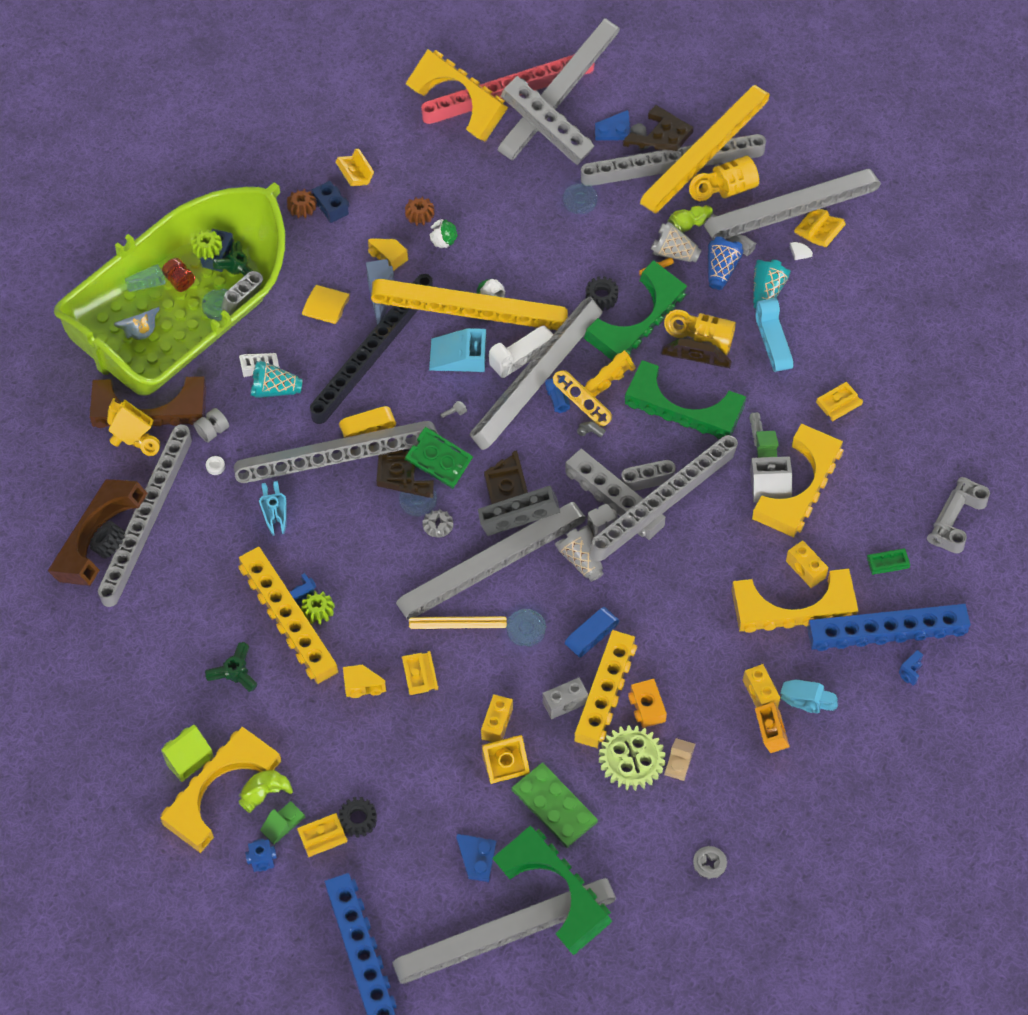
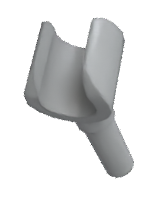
M457 401L453 408L441 413L440 416L444 418L456 411L459 415H462L467 409L461 401Z

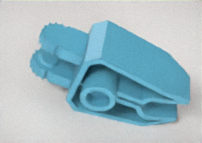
M278 481L273 482L275 494L268 495L266 483H262L263 496L259 500L267 527L273 536H275L273 525L276 523V520L281 524L282 534H285L287 524L286 496L280 493Z
M791 680L783 683L781 699L790 706L816 714L820 713V709L833 711L838 707L837 695L824 691V686L820 683L802 680Z

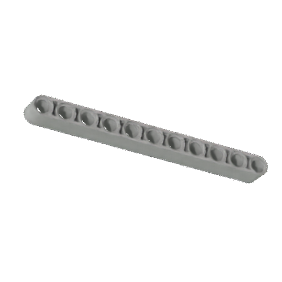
M605 18L541 94V98L551 103L554 109H556L616 37L620 28ZM532 106L535 110H539L538 107ZM522 117L502 141L498 151L513 161L538 130Z
M760 134L732 138L704 166L730 162L743 156H749L750 158L760 157L765 152L766 138ZM693 145L680 147L678 151L662 150L584 164L581 168V183L585 186H594L666 173Z
M865 169L713 217L705 223L704 227L713 240L715 237L730 238L871 193L880 187L881 182L871 169Z
M592 297L584 299L470 432V437L481 450L492 445L584 336L586 329L600 317L602 310Z
M422 421L237 461L234 464V474L238 482L248 483L412 448L413 445L417 447L419 444L417 438L425 427L435 433L437 431L431 421ZM409 434H413L411 438H406ZM395 438L394 441L388 442L389 439ZM372 442H377V443H376L375 445H373V446H370V445H369V444L372 443ZM353 446H358L355 450L351 449ZM334 450H340L336 454L332 453ZM316 454H321L320 457H313ZM297 458H303L301 461H295ZM278 462H284L282 465H276ZM259 466H266L264 469H257ZM240 470H247L245 473H239Z
M177 425L173 429L145 488L148 494L140 507L136 508L125 531V538L122 539L123 543L119 544V549L116 550L98 588L100 600L106 607H112L117 604L188 452L192 439L189 428L185 425Z
M730 435L722 437L595 536L590 548V557L596 561L606 559L734 457L737 448V439Z
M570 502L560 508V513L532 523L403 595L396 604L407 620L410 617H417L581 525L586 517L575 502Z
M606 878L583 886L586 890L591 888L598 897L595 901L599 905L602 903L608 905L616 900L615 894ZM569 891L395 959L392 964L401 984L408 983L566 921L571 906V893Z

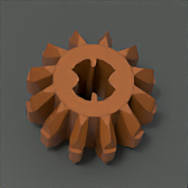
M297 189L296 193L291 192L290 196L287 197V209L292 216L296 215L298 219L304 216L306 219L307 214L312 216L313 211H316V198L311 191L307 192L305 189L299 191Z
M415 196L414 200L409 199L408 204L405 206V217L409 219L410 224L415 222L416 226L419 223H422L424 226L425 221L430 223L431 218H434V205L429 198L424 200L423 196L420 199Z

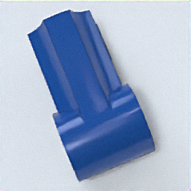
M564 376L559 377V383H566ZM553 378L546 379V390L548 391V396L550 395L554 411L562 413L569 410L570 402L568 397L554 384Z

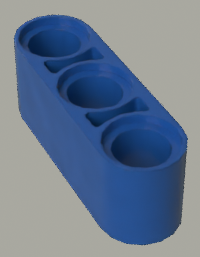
M602 607L566 639L565 645L581 658L618 625L619 619L606 607Z

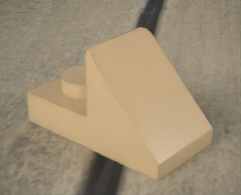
M675 739L665 770L666 776L685 780L696 744Z

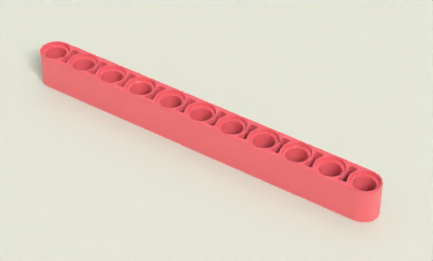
M574 55L483 83L479 86L482 88L485 86L492 91L491 95L494 97L496 95L501 97L503 89L518 76L524 79L530 88L539 90L548 87ZM594 63L585 74H589L594 70ZM461 90L423 103L421 107L422 120L427 124H432L472 111V100L468 90Z

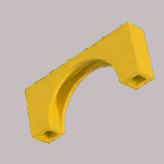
M427 49L405 84L417 93L425 96L439 83L445 81L461 82L467 88L472 100V115L466 130L485 142L508 109L503 104L505 100L497 95L495 97L491 95L492 91L485 86L483 88L479 86L480 82L475 78H468L466 71L461 68L456 69V64L449 59L444 60L442 58L444 55L437 50L433 52Z
M801 424L793 438L792 447L801 452L810 462L814 473L813 482L804 492L791 498L774 499L762 495L753 510L752 519L791 537H795L797 532L801 533L805 524L803 522L804 518H809L813 509L811 507L812 503H817L821 494L819 493L820 488H825L828 482V478H826L828 473H833L836 467L835 460H840L844 450L841 449L843 441Z
M849 569L830 571L828 590L824 597L816 604L798 610L783 609L766 601L756 590L752 579L733 581L732 596L739 632L751 633L758 629L769 631L776 627L792 628L795 625L808 626L809 620L852 616L858 613Z
M241 727L239 731H235L231 735L230 741L225 746L219 748L213 760L208 761L204 765L203 771L191 779L189 786L185 791H181L177 795L175 802L170 807L168 806L164 809L160 817L162 824L201 853L214 839L212 830L206 826L200 814L201 800L208 786L216 778L232 770L251 769L259 772L274 770L281 763L280 754L247 729Z

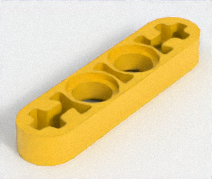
M561 370L555 373L553 376L554 384L596 424L605 426L612 420L611 412L569 372ZM558 375H565V381L567 383H570L572 381L573 384H571L566 390L565 387L567 386V384L565 382L559 383L560 378L558 377ZM574 386L578 387L581 391L578 397H574L571 394V389ZM587 399H591L594 402V408L591 410L587 409L584 405ZM599 406L601 409L598 412L600 414L606 413L607 416L605 418L607 421H600V415L598 413L593 415L592 412Z

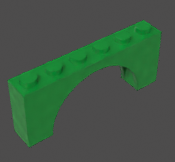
M654 260L644 269L639 280L648 289L652 297L653 311L649 317L639 324L626 327L610 325L597 318L586 329L584 339L612 361L617 354L623 351L630 356V351L633 348L636 350L641 345L643 337H649L653 332V327L655 325L659 326L665 318L663 316L673 311L677 302L681 303L686 297L685 291L687 286Z
M641 361L625 394L626 405L632 409L643 410L649 415L660 416L666 421L680 423L683 427L697 429L700 433L714 435L717 439L727 435L732 436L745 407L746 396L728 391L720 402L711 407L695 410L682 408L667 400L659 390L657 384L659 366Z
M530 825L492 859L510 880L522 872L533 869L549 870L566 880L571 893L570 911L566 921L555 934L574 956L613 922L608 916L611 912L603 903L599 905L595 901L598 897L591 888L586 890L582 886L585 882L578 873L573 875L570 872L572 867L566 859L560 860L557 854L559 852L553 844L547 845L545 843L546 836L541 830L537 829L535 831Z

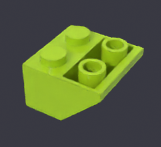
M194 724L190 728L187 727L182 730L177 738L168 741L161 749L166 765L181 782L214 758L212 749Z

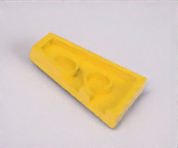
M625 351L617 354L608 366H604L594 379L592 378L586 383L585 388L596 397L610 387L611 381L620 380L624 377V372L627 370L632 372L636 369L632 359Z

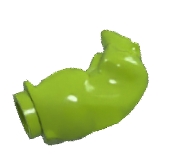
M705 205L704 207L692 206L690 211L677 210L671 214L667 222L672 223L684 233L690 230L693 225L702 226L707 218L713 214V209Z
M267 770L253 775L242 788L239 795L241 799L238 802L244 810L250 813L263 802L268 793H277L283 790L288 794H292L293 791L286 776L281 775L275 770Z

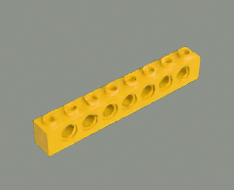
M257 547L240 556L238 568L243 576L247 575L249 586L252 590L256 589L259 593L257 597L262 605L266 604L268 607L267 613L269 617L277 621V629L281 635H286V642L289 648L296 650V658L301 665L305 664L307 667L305 671L310 680L314 679L319 684L337 674L336 662L261 548ZM285 614H290L288 617H282ZM294 629H300L297 632H292ZM303 644H310L307 647H302ZM313 659H320L318 662H312Z

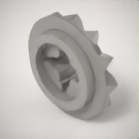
M441 509L438 511L432 510L429 514L425 515L423 520L424 531L432 537H444L453 528L452 516L447 511L444 512ZM440 518L441 523L436 528L435 522Z
M703 847L694 856V869L699 873L700 877L704 876L708 879L718 878L726 869V856L716 847ZM706 856L710 861H716L713 864V869L709 865H704L707 861Z

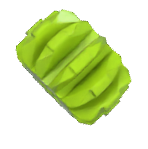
M208 229L206 232L200 230V234H194V239L191 240L193 253L197 255L198 259L203 257L205 261L209 257L213 259L214 255L219 256L220 250H222L221 237L215 231L210 233Z
M314 591L313 596L307 593V599H302L301 611L307 620L310 619L312 624L317 620L320 625L322 620L328 622L329 616H333V609L335 608L330 595L325 596L324 592L318 595L316 591Z

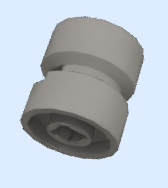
M213 408L206 414V418L201 417L193 424L199 436L207 443L217 437V433H222L229 428L227 419L217 408Z

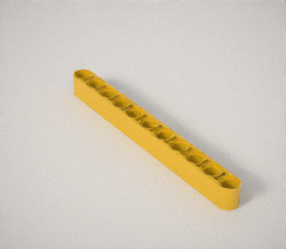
M753 85L645 192L640 200V204L653 213L659 212L767 103L770 94Z
M376 279L372 282L371 300L378 304L537 328L546 326L551 330H558L568 318V310L562 306L385 279Z

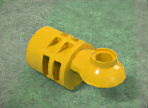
M743 156L715 166L713 172L709 174L702 173L696 175L690 182L689 192L696 201H706L716 192H719L721 197L726 199L758 187V171L753 160L749 156Z
M674 310L666 315L664 326L666 331L675 338L688 336L697 342H710L727 356L732 344L736 322L702 313L696 317L689 315L683 310ZM676 320H681L684 325L677 324Z

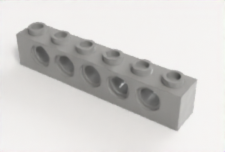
M516 76L503 89L501 97L576 165H579L594 147L592 141L588 137H584L576 126L571 125L563 114L558 113L551 103L541 98V95L536 90L530 88L524 79ZM519 94H523L526 98L520 97ZM532 106L538 107L539 110H535ZM545 118H550L552 122L547 121ZM558 129L563 130L564 133H560ZM571 141H575L577 145H573Z
M580 449L566 461V475L572 480L575 479L583 490L591 492L598 502H603L609 505L611 509L613 508L620 517L643 500L641 496L583 449ZM661 514L642 529L638 535L650 540L665 526L666 517Z

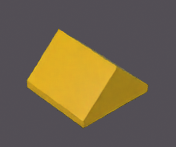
M522 735L482 745V757L491 784L530 773Z

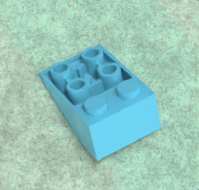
M467 328L432 338L429 370L485 372L486 329Z

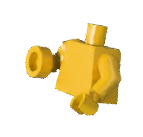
M113 398L109 405L107 422L110 425L109 432L113 434L109 439L110 443L118 447L123 441L127 445H133L141 449L147 456L156 455L160 449V441L146 433L151 428L154 420L125 399L118 404L115 402V398Z

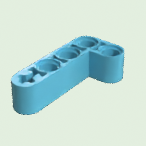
M777 298L758 301L756 307V322L761 336L764 338L763 342L774 372L793 369L792 355L779 321L780 308Z

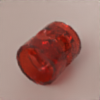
M180 258L170 259L162 268V274L178 292L186 291L195 282V275L190 269H187V266Z

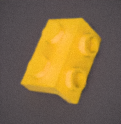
M355 149L352 156L337 157L336 164L350 186L369 184L374 171L360 149Z

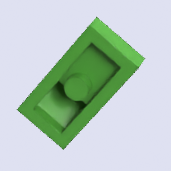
M756 431L757 458L777 457L778 440L776 432Z
M290 801L279 812L273 809L260 831L273 844H276L301 822L305 815Z

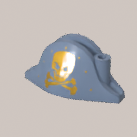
M157 307L142 314L115 322L114 326L123 329L127 339L131 337L139 340L145 339L153 332L155 316L160 309Z

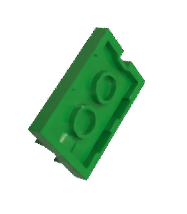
M425 427L417 438L419 444L417 447L412 446L405 460L454 489L474 456Z

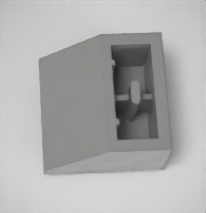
M790 457L752 458L750 476L753 502H758L762 495L774 499L791 498L792 470Z

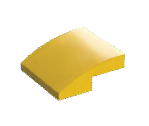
M817 209L809 212L794 232L814 244L827 247L846 224L844 219L829 216L827 210Z
M316 285L306 301L302 315L336 324L343 314V308L349 301L350 294Z

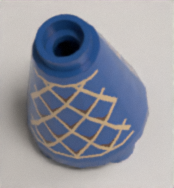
M715 237L713 241L709 242L708 282L711 288L722 290L727 284L743 255V245L740 242L725 241L723 237Z

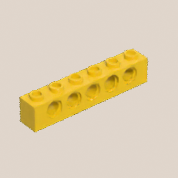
M612 630L575 732V742L598 748L600 742H604L607 731H604L606 725H610L613 714L610 712L612 707L616 708L619 696L616 695L618 690L622 691L624 687V673H628L630 670V656H634L636 653L635 636ZM620 653L624 656L617 657L615 654ZM614 670L618 673L611 674L609 671ZM608 687L611 691H604L603 688ZM597 705H604L605 708L599 709V708H597L596 706H597ZM597 722L599 725L592 726L590 723Z

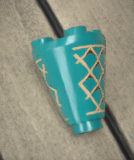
M771 260V262L756 261L753 307L755 309L758 301L777 298L789 279L791 271L781 266L782 263L778 260Z
M256 361L250 396L262 398L301 393L303 379L265 361Z

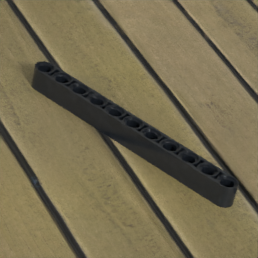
M420 274L412 284L433 287V280L429 274ZM393 306L311 403L310 413L314 423L322 424L328 420L418 309Z

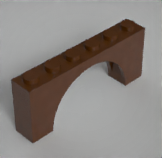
M204 376L185 377L182 390L172 401L161 407L139 410L154 420L152 425L156 427L170 424L173 426L180 424L193 425L201 417L205 418L206 382ZM111 379L92 380L90 420L93 427L105 428L110 426L107 422L109 405L113 398H115L116 403H121L114 394Z
M106 479L49 567L48 572L58 582L90 586L100 571L87 558V550L91 542L90 540L94 536L93 534L98 531L97 529L103 523L118 513L128 509L139 508L148 494L137 481Z

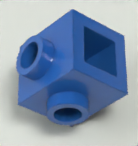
M257 839L253 843L248 844L249 851L245 852L247 864H252L254 872L275 868L273 859L277 858L275 846H270L269 839Z

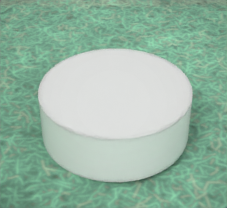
M212 456L206 461V469L212 475L221 474L225 470V462L219 456Z

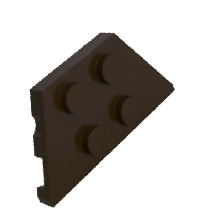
M678 338L662 347L661 355L729 369L732 363L716 345L707 341L697 342L692 338Z
M517 450L513 451L512 455L506 460H500L494 467H490L484 472L491 505L528 493Z

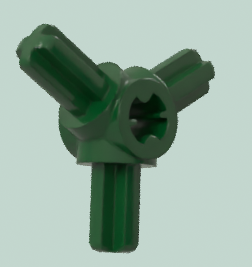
M240 241L232 243L231 252L225 259H215L213 261L214 269H226L233 275L241 273L245 276L253 271L247 266L249 263L247 262L248 258L242 252Z
M245 642L238 643L234 656L228 658L223 663V666L205 670L206 680L212 681L226 677V680H231L235 683L239 682L248 692L254 691L257 683L247 674L248 669L245 667V658L249 645Z

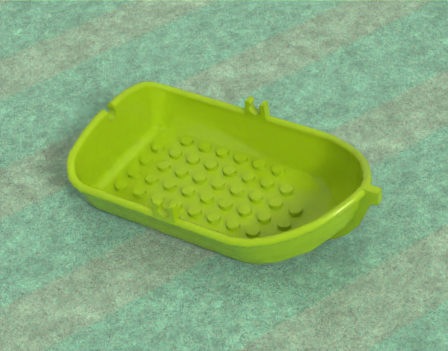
M274 182L266 189L261 187H237L214 191L175 208L135 240L127 234L125 236L127 242L124 246L118 242L115 244L117 255L55 305L54 314L61 320L68 337L95 360L97 370L103 375L113 374L129 389L141 396H147L157 391L257 307L275 284L282 267L285 252V228L276 200L280 194L279 185ZM208 229L211 233L212 229L233 233L234 242H241L242 252L248 258L247 262L249 263L247 266L253 271L260 273L263 277L259 292L233 314H229L225 310L222 311L221 304L225 293L241 280L244 275L241 273L233 275L226 269L223 272L202 267L201 260L193 253L191 245L194 234L199 235L200 230L206 232ZM157 307L160 309L155 316V328L151 335L145 339L139 340L132 337L127 339L124 330L114 326L115 322L142 314Z

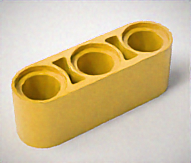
M384 406L346 417L339 422L343 437L346 438L394 428L396 421L390 407Z

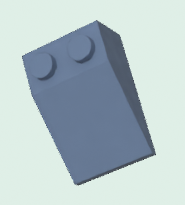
M387 259L366 262L370 295L374 280L385 279L394 281L393 267L388 265ZM372 301L378 324L385 316L388 305Z

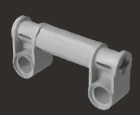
M960 477L957 480L956 488L951 491L948 500L934 523L932 533L927 536L928 542L952 553L962 552L967 538L966 533L952 526L964 504L978 510L984 509L988 503L989 489L965 477Z

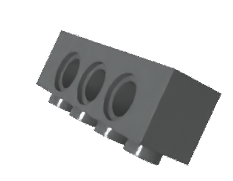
M551 485L478 509L480 523L487 536L560 513L557 496Z

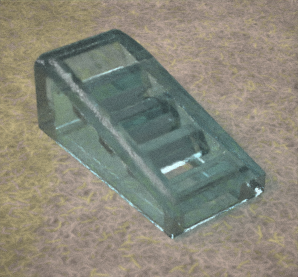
M158 264L125 278L129 292L166 284L164 274Z

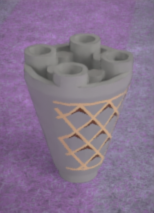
M662 223L658 231L661 235L658 240H654L650 248L653 250L652 254L696 263L702 249L698 248L696 243L672 223Z
M589 525L582 527L579 531L574 529L566 534L568 538L561 539L555 543L558 551L585 578H589L590 582L604 574L601 561L592 559L589 554L594 538Z

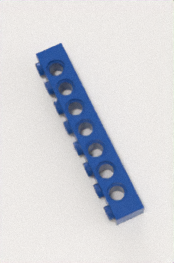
M966 604L814 619L809 620L807 631L811 650L824 651L833 647L844 649L852 645L863 647L871 643L882 645L889 641L901 643L908 639L920 641L927 637L939 639L946 635L963 636L968 633L971 624ZM885 627H890L893 630H887ZM865 629H870L873 632H867ZM827 633H831L834 636H828Z
M349 873L325 880L329 899L366 1014L380 1015L387 1013L395 1015L393 1009L397 1008L394 996L389 997L387 989L390 988L387 975L382 976L380 970L384 968L380 956L376 957L374 950L378 949L374 936H369L368 930L371 929L368 917L363 918L361 912L365 908L362 899H357L355 893L359 891L356 880H351ZM344 896L351 897L347 902L341 901V898ZM350 915L357 916L354 921H348L347 917ZM357 934L364 936L359 941L353 940V937ZM362 954L370 955L367 960L359 959ZM369 973L376 974L373 980H367L365 977ZM375 993L383 995L380 1000L372 999Z

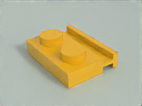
M845 382L817 398L816 403L827 416H830L833 422L862 405L863 400Z
M430 651L424 654L417 653L402 656L409 695L429 692V690L433 689L438 690Z
M336 813L297 828L308 857L347 842Z

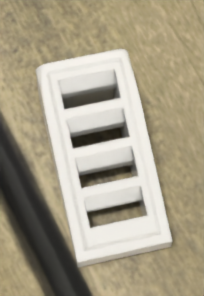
M276 353L239 355L243 377L253 375L254 363L256 361L269 363V360L272 359L273 365L279 368Z

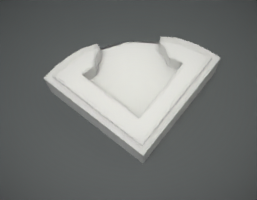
M798 242L790 243V249L795 260L812 257L813 253L806 245Z

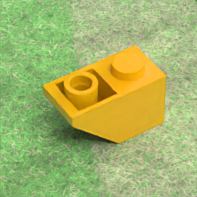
M370 238L368 240L369 254L378 260L387 259L388 265L393 267V271L408 261L407 249L396 239Z
M364 665L343 667L346 697L359 698L366 694L376 696L386 692L385 680Z

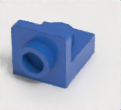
M305 573L301 575L303 585L296 586L290 592L297 605L302 604V599H307V593L313 596L314 589L316 588L311 577L308 578Z
M918 650L901 665L899 670L901 678L907 683L910 682L913 686L919 678L916 671L922 666L923 654Z

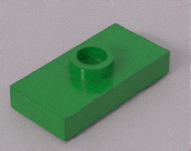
M905 548L867 555L872 575L910 568Z

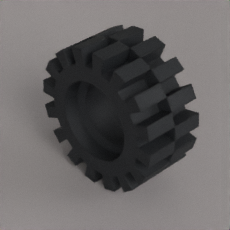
M600 276L597 277V280L593 278L591 282H588V286H586V298L592 297L602 311H604V307H606V310H609L610 306L614 307L618 299V286H616V282H612L611 278L606 280L607 277L603 276V279ZM599 290L607 291L609 295L605 297L597 296L595 292Z
M107 521L106 524L103 523L102 527L97 529V533L93 534L94 537L91 538L90 541L92 542L89 544L90 549L102 558H107L114 554L115 550L119 549V544L123 543L122 539L125 538V532L122 528L112 521Z
M353 797V801H350V799L346 800L347 804L343 803L342 809L339 810V820L344 832H348L349 836H353V834L356 837H360V834H363V837L367 836L366 833H371L372 828H375L377 822L376 809L373 803L370 804L368 799L364 801V797H360V800H357V797ZM355 811H362L366 814V819L360 824H355L350 820L351 814Z

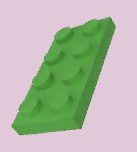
M543 762L512 787V791L566 848L598 823V819Z

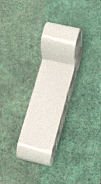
M540 326L508 348L502 343H498L489 352V364L501 378H505L531 361L554 334L546 326Z

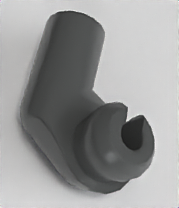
M593 421L581 423L577 429V433L580 436L593 432L600 438L606 431Z

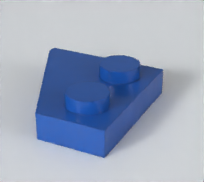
M629 111L621 112L595 123V141L624 140L630 133Z
M457 834L456 838L468 879L489 882L493 864L492 858L495 854L497 841Z

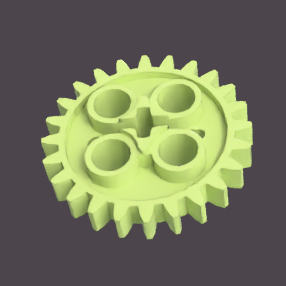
M628 725L627 731L619 727V733L613 730L612 737L607 735L606 742L601 744L603 749L599 750V755L601 756L599 757V763H603L601 771L606 770L605 778L612 776L610 783L618 781V787L625 784L626 790L629 789L630 785H633L634 790H636L639 784L644 789L645 782L652 785V778L658 780V773L663 772L661 766L665 765V760H663L665 752H661L663 745H657L659 738L652 739L653 732L647 735L646 728L640 732L638 726L631 730L630 725ZM639 743L643 747L636 748L633 746V744ZM619 749L622 750L624 753L616 754L614 751ZM647 761L650 765L644 766L640 762ZM623 767H627V768H629L631 771H630V772H624V771H622V768H623Z

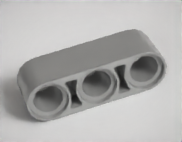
M251 271L231 287L224 295L221 304L222 311L225 310L229 314H233L258 293L263 281L262 275L256 271Z
M663 460L629 467L623 470L621 481L633 491L660 486L675 475V464L670 460Z

